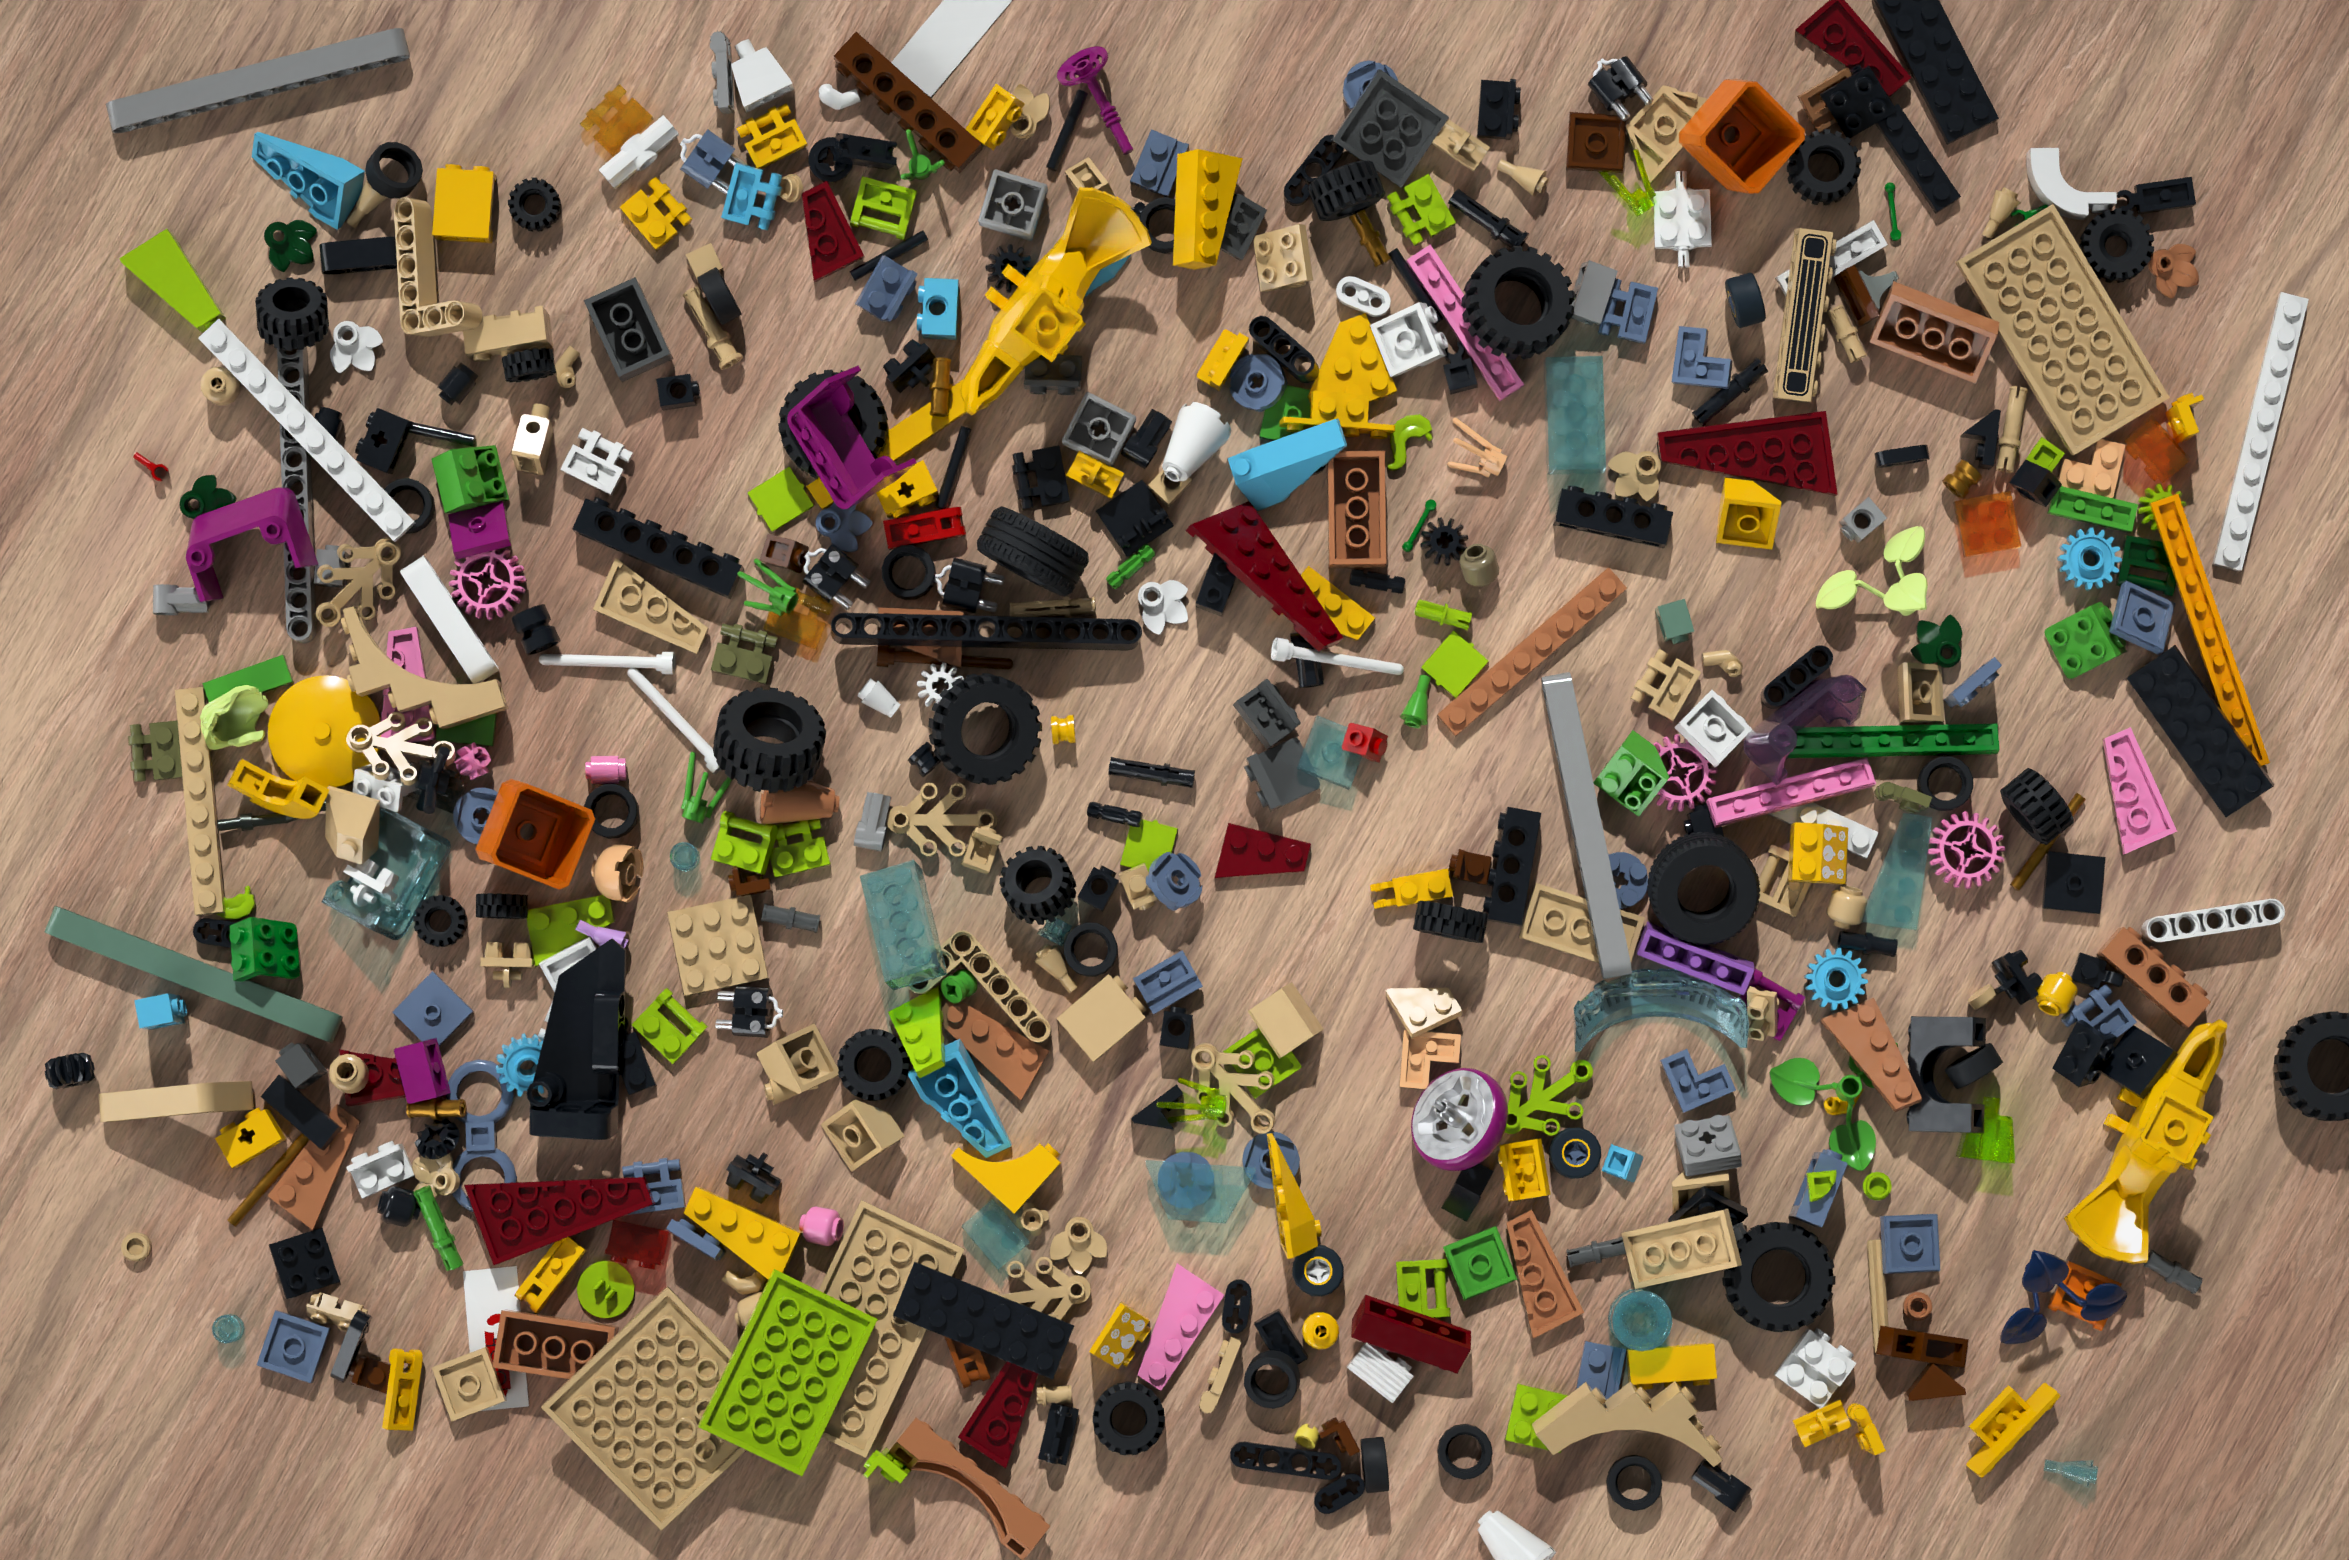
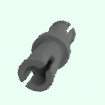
M764 904L761 921L785 925L786 929L790 930L794 927L817 933L821 915L796 911L795 907L786 909Z
M1622 1237L1600 1243L1591 1241V1245L1566 1250L1570 1268L1596 1261V1264L1602 1263V1259L1626 1255Z
M2154 1250L2148 1253L2147 1263H2143L2144 1267L2165 1277L2164 1280L2166 1282H2174L2192 1294L2198 1291L2203 1281V1278L2182 1268V1264L2178 1261L2172 1262Z

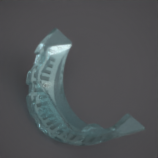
M1676 969L1633 970L1632 974L1620 976V978L1610 982L1603 980L1594 985V990L1585 996L1581 1002L1578 1000L1574 1007L1575 1052H1581L1587 1042L1604 1029L1627 1020L1643 1017H1674L1695 1021L1723 1033L1740 1048H1747L1749 1020L1746 1004L1740 997L1734 998L1718 985L1690 977L1689 974Z

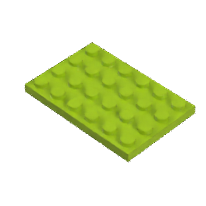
M773 1269L697 1427L803 1476L878 1319Z

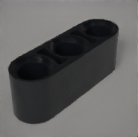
M395 237L336 241L319 245L322 274L334 275L397 269Z
M1258 316L1251 321L1249 332L1254 342L1292 376L1302 383L1313 382L1318 377L1319 367L1312 354L1266 316ZM1262 328H1270L1266 336H1257ZM1290 345V350L1286 354H1278L1281 346ZM1302 363H1311V366L1307 371H1298V368Z
M1822 645L1810 649L1763 688L1761 692L1762 703L1770 709H1777L1785 704L1831 666L1833 661L1831 650ZM1819 652L1824 655L1826 660L1824 666L1819 667L1813 664V653ZM1792 670H1798L1803 674L1804 680L1802 684L1797 685L1790 680V672ZM1770 688L1780 690L1782 693L1780 702H1772L1769 699L1768 690Z

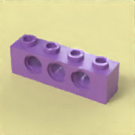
M1646 922L1636 947L1637 955L1741 995L1745 994L1755 970L1752 961L1710 945L1703 944L1702 946L1692 944L1691 942L1687 943L1678 937L1676 938L1667 929L1650 922Z

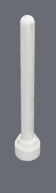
M1276 637L1271 649V658L1276 661L1284 662L1286 659L1290 660L1293 657L1401 675L1404 672V667L1401 664L1326 651L1318 652L1314 649L1296 647L1288 639Z
M662 652V654H657L656 657L542 654L539 657V662L542 665L656 668V671H661L662 674L674 675L676 657L675 652Z
M629 668L627 674L631 680L705 756L706 767L713 774L719 772L721 768L716 762L717 759L714 757L713 748L637 668Z

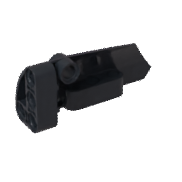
M613 938L561 973L558 977L534 1080L526 1093L527 1099L530 1102V1135L606 1140L618 1133L619 1075H621L624 1066L626 950ZM538 1085L544 1086L547 1089V1098L542 1097L538 1093Z

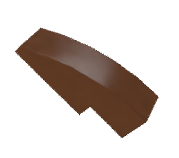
M1880 1325L1876 1354L1965 1368L1969 1339Z

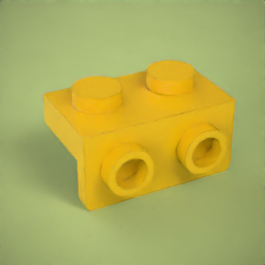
M995 84L966 127V130L982 144L994 151L996 146L1001 145L1005 140L1006 132L1011 124L1020 118L1025 103L998 84Z
M2193 393L2181 396L2177 398V401L2172 402V408L2165 412L2169 421L2166 423L2168 433L2172 439H2176L2177 444L2189 440L2199 432L2191 409L2204 400L2203 395L2194 397Z
M1541 1138L1499 1146L1498 1161L1503 1168L1505 1178L1503 1180V1190L1505 1195L1508 1196L1509 1202L1551 1195Z

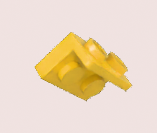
M1224 329L1196 377L1220 391L1229 377L1232 368L1248 346L1249 338L1240 332L1238 335H1235Z

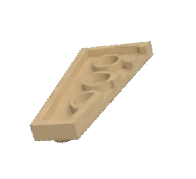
M615 558L593 610L698 655L709 628Z

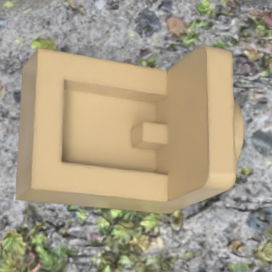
M976 827L970 835L961 865L988 874L998 845L1003 837L998 835L992 828Z

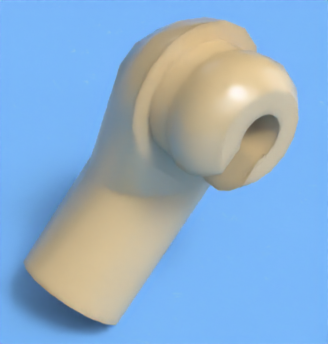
M568 346L555 364L557 382L563 388H571L576 383L572 365L580 353L571 346Z

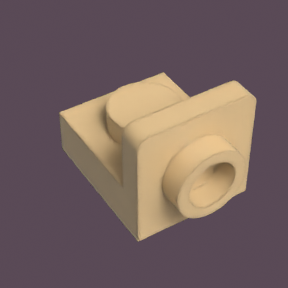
M1145 863L1119 873L1133 909H1148L1155 905V900H1158L1146 884V876L1149 872Z

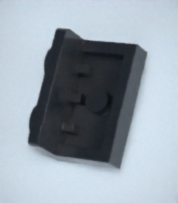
M2084 1020L2077 1021L2052 1069L2078 1087L2094 1084L2101 1076L2102 1070L2100 1068L2104 1061L2114 1052L2115 1047L2113 1044L2117 1037L2113 1034H2102Z

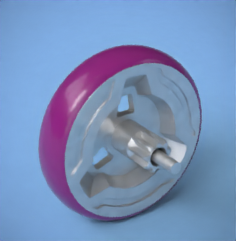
M1458 1068L1440 1075L1422 1092L1412 1114L1411 1134L1417 1151L1428 1163L1442 1170L1461 1171L1476 1166L1495 1150L1503 1137L1508 1120L1506 1096L1497 1081L1487 1073L1477 1069ZM1469 1096L1467 1107L1461 1106L1464 1098ZM1446 1122L1447 1129L1439 1130V1125Z

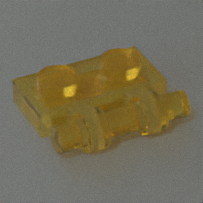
M620 84L612 92L609 90L603 96L605 99L594 110L591 108L586 113L587 117L580 123L587 132L594 125L600 129L593 138L612 157L621 151L622 145L628 139L640 133L654 119L633 97L625 105L620 101L627 93ZM614 107L618 112L606 123L602 117Z
M796 588L795 593L799 595L797 603L810 608L808 615L793 610L789 614L784 612L782 616H779L769 611L763 630L817 650L826 627L825 622L817 620L818 614L822 612L830 615L833 605L823 601L824 599L820 596L815 595V597L801 593L800 589Z

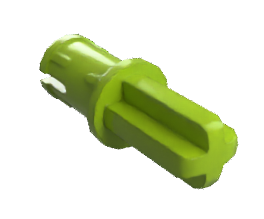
M1418 600L1415 607L1416 616L1440 622L1439 625L1441 626L1444 623L1468 630L1472 618L1471 612L1468 613L1450 608L1446 603L1443 606Z

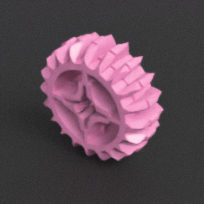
M507 548L501 554H499L500 549H496L491 552L488 551L465 557L466 561L464 563L460 560H455L454 563L460 567V570H451L450 574L458 577V580L450 581L449 586L458 587L451 595L453 598L462 596L457 602V606L462 608L468 604L465 610L466 614L471 615L476 609V618L481 619L484 611H486L487 619L493 620V611H496L497 615L502 618L504 617L502 608L506 607L508 611H514V608L509 604L512 600L518 604L521 603V599L515 596L516 592L522 594L526 591L525 588L518 586V583L527 581L526 577L517 576V574L524 571V567L522 565L514 567L519 558L512 556L508 559L510 550ZM489 560L481 572L469 573L470 569L478 562ZM498 561L507 567L510 583L498 578V568L496 567ZM487 575H490V578L498 584L493 583L492 586L489 585V588H486L478 579L482 580L484 577L487 578ZM466 581L478 586V603L473 601L468 595ZM495 591H507L500 600L487 604V601L490 600L491 595Z
M1676 734L1673 738L1674 744H1671L1670 739L1666 736L1663 738L1665 747H1662L1658 742H1655L1653 745L1657 748L1660 757L1665 753L1667 754L1669 763L1668 775L1675 771L1673 768L1675 765L1679 769H1692L1682 776L1685 778L1683 781L1678 776H1672L1666 782L1676 784L1683 796L1672 795L1661 788L1657 793L1660 798L1657 800L1656 805L1661 806L1664 800H1667V810H1672L1674 803H1677V809L1681 812L1684 810V802L1687 803L1689 809L1695 808L1694 798L1700 804L1705 802L1704 797L1700 793L1702 792L1708 796L1712 794L1711 789L1706 787V785L1716 784L1717 781L1709 778V775L1716 774L1718 770L1717 768H1708V765L1711 763L1694 746L1689 745L1690 743L1686 739H1684V743H1680V736ZM1675 750L1690 753L1696 758L1697 762L1689 764L1682 762L1679 756L1676 755ZM1701 769L1700 784L1691 793L1689 776L1691 773Z
M1967 812L1961 813V821H1959L1956 814L1950 815L1952 824L1945 819L1941 820L1940 823L1944 830L1937 827L1933 829L1934 834L1939 838H1929L1928 840L1930 844L1936 845V849H1928L1927 854H1936L1937 859L1931 860L1929 864L1933 866L1939 863L1940 868L1935 871V874L1938 876L1945 871L1947 874L1943 882L1948 883L1953 877L1955 878L1953 883L1955 888L1961 885L1962 880H1964L1965 889L1971 888L1972 880L1977 887L1982 886L1981 876L1987 882L1991 881L1992 876L1988 871L1990 870L1993 873L2000 871L1994 865V862H2004L2003 857L1996 855L1997 852L2005 851V846L1996 845V842L2001 841L2003 836L1998 835L1994 837L1992 835L1998 829L1996 825L1989 829L1986 828L1989 823L1987 817L1978 823V813H1974L1970 821ZM1968 827L1962 841L1951 842L1946 840L1954 829ZM1976 831L1984 837L1988 846V852L1977 845ZM1966 842H1968V849L1972 850L1975 854H1969L1964 859V852L1957 847L1965 846ZM1944 849H1947V851L1952 852L1956 856V870L1947 862ZM1972 859L1986 860L1984 866L1976 873H1965L1966 867H1968Z

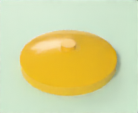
M335 676L307 678L290 687L276 702L268 723L269 747L277 765L294 781H298L305 776L326 788L328 786L341 788L354 782L355 769L370 764L363 752H355L348 747L346 741L348 732L356 725H365L370 728L381 722V716L369 695L361 697L357 695L356 691L352 692L346 679ZM360 738L357 740V742H362L366 739ZM374 748L377 754H379L380 749Z

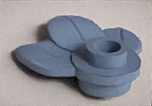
M833 502L831 508L824 509L818 514L816 518L817 530L822 535L830 537L832 544L840 550L855 552L858 550L856 536L869 530L873 522L866 514L856 511V505L848 509H841ZM828 518H833L835 526L827 528L825 521Z

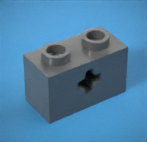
M292 1042L279 1051L281 1056L275 1060L293 1086L299 1089H306L328 1072L308 1044H293Z

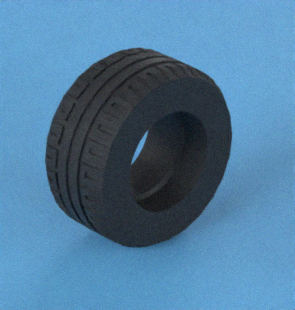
M1002 506L993 510L990 516L991 519H988L986 527L981 532L982 535L977 540V550L999 565L1044 589L1064 597L1071 594L1076 587L1075 584L1080 579L1079 576H1082L1084 568H1086L1089 562L1087 551L1057 532L1016 511Z
M1709 832L1686 834L1684 837H1678L1677 840H1673L1671 844H1667L1666 848H1663L1661 853L1656 856L1657 858L1654 859L1647 881L1649 901L1659 921L1676 938L1678 937L1687 943L1691 942L1692 944L1702 946L1703 944L1714 945L1718 942L1722 943L1724 940H1730L1731 937H1735L1737 933L1742 932L1741 930L1745 929L1746 924H1749L1750 919L1754 917V912L1757 910L1760 899L1758 874L1745 852L1727 837ZM1714 865L1720 867L1729 878V889L1723 901L1713 909L1703 912H1694L1683 907L1678 898V888L1684 876L1699 866Z

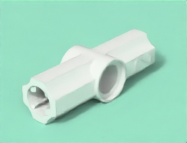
M663 115L643 133L635 134L622 145L621 151L603 165L599 171L616 189L636 171H642L651 165L658 157V153L676 139L679 133Z

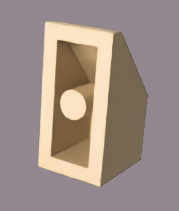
M1089 157L1065 170L1076 192H1078L1079 187H1093L1115 196L1109 183Z

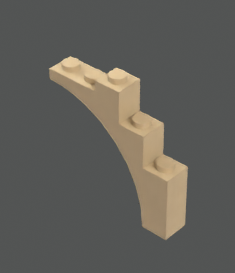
M352 606L343 609L345 617L341 618L342 627L345 634L350 633L353 644L349 645L352 658L354 661H359V664L349 667L350 675H347V681L352 692L356 691L357 695L363 697L391 688L392 691L388 692L392 708L397 707L401 713L432 704L433 708L429 709L434 725L438 724L443 730L508 709L501 683L497 679L477 684H447L430 681L406 671L394 663L378 647L367 631L357 608Z
M1630 1381L1607 1400L1597 1387L1592 1389L1585 1382L1532 1423L1536 1436L1553 1455L1570 1444L1594 1434L1614 1430H1643L1660 1433L1683 1442L1700 1453L1713 1467L1723 1461L1718 1451L1722 1448L1712 1434L1708 1437L1702 1431L1704 1425L1695 1415L1697 1410L1693 1402L1696 1398L1686 1386L1681 1388L1676 1381L1652 1399L1642 1387L1637 1389Z

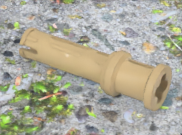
M696 286L694 289L687 290L682 296L708 338L707 346L715 352L720 361L719 367L721 370L738 363L743 358L741 353L736 352L730 341L731 336L729 332L722 330L712 310L702 296L699 287Z

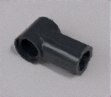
M1152 409L1137 433H1133L1121 455L1146 469L1158 450L1157 446L1169 430L1172 421L1159 411Z
M1290 633L1291 643L1294 646L1316 650L1299 633ZM1296 658L1299 688L1324 685L1321 662Z
M1705 1458L1691 1477V1479L1714 1494L1718 1501L1735 1513L1752 1490L1732 1474L1729 1476L1717 1465L1713 1467Z

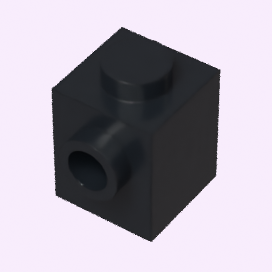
M1707 804L1694 806L1693 812L1687 814L1688 820L1684 821L1686 834L1709 832L1724 837L1722 826L1714 827Z

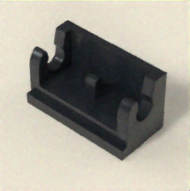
M836 133L833 162L888 170L894 167L897 162V157H892L893 149L897 147V142Z

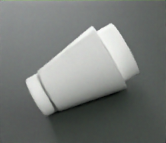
M872 678L867 681L857 695L862 699L861 703L890 718L901 705L879 680L875 682Z

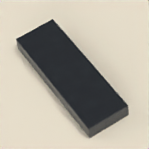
M278 1075L261 1095L268 1104L322 1150L328 1147L342 1129L281 1075Z

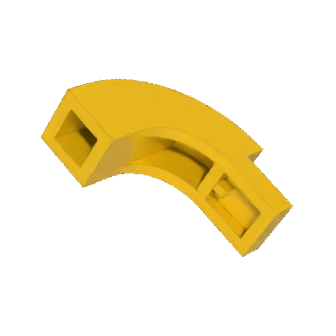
M244 759L238 762L227 786L250 797L249 801L260 807L299 819H310L318 815L330 791L328 788L305 776L298 781L282 779Z

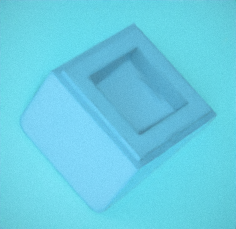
M1611 1144L1601 1171L1633 1183L1636 1180L1643 1156Z

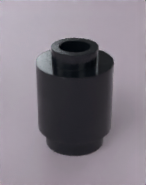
M460 362L457 367L453 366L437 388L441 390L439 396L451 406L454 402L460 405L476 385L474 381L478 378V375Z
M320 407L319 413H316L314 418L337 441L343 423L341 420L342 413L330 408Z

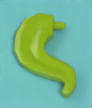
M1420 414L1408 415L1395 423V432L1390 434V445L1395 461L1391 465L1388 464V470H1399L1405 465V443L1407 439L1412 437L1421 438L1425 435L1428 441H1432L1433 437L1430 434L1432 427L1428 419Z
M250 886L245 887V894H238L233 898L224 897L225 913H217V915L224 919L236 920L250 915L256 905L254 894H250Z

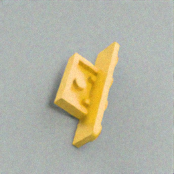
M1313 391L1311 393L1310 418L1283 417L1279 423V427H1285L1287 432L1297 433L1334 419H1339L1343 434L1346 437H1358L1359 433L1370 434V438L1386 439L1387 435L1395 432V425L1368 423L1369 395Z
M2043 1383L2025 1402L2008 1385L1970 1424L1969 1428L1985 1444L1966 1463V1466L1980 1478H1983L1993 1470L1996 1463L2007 1452L2013 1449L2019 1439L2034 1427L2041 1416L2054 1406L2055 1402L2060 1398V1394L2048 1384Z

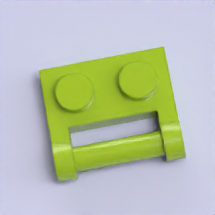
M862 176L851 216L850 227L859 228L861 226L896 235L897 239L905 240L917 190ZM868 208L901 217L899 225L862 215L863 209Z
M724 811L720 817V829L711 860L765 875L776 840L778 826L736 817L732 812ZM737 828L762 835V843L759 844L731 836L732 829Z
M666 988L633 1022L632 1026L665 1058L674 1064L706 1031L708 1026L703 1021L698 1022L672 997L673 993ZM663 1005L691 1030L687 1037L659 1011Z
M1447 1259L1396 1262L1398 1306L1432 1318L1451 1316L1450 1307L1447 1308L1445 1268L1448 1267ZM1434 1268L1436 1308L1428 1309L1425 1269Z

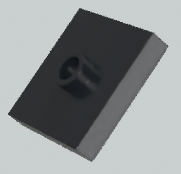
M2048 851L2042 908L2100 914L2106 857Z
M2133 1025L2117 1044L2112 1055L2104 1061L2100 1069L2103 1075L2144 1099L2178 1054L2169 1046Z

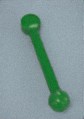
M1889 182L1885 184L1884 189L1888 193L1892 225L1890 239L1898 241L1901 238V232L1897 228L1893 194L1896 187L1894 183Z
M1434 500L1426 501L1424 513L1409 540L1402 545L1403 551L1411 552L1413 550V542L1429 513L1436 509V502Z

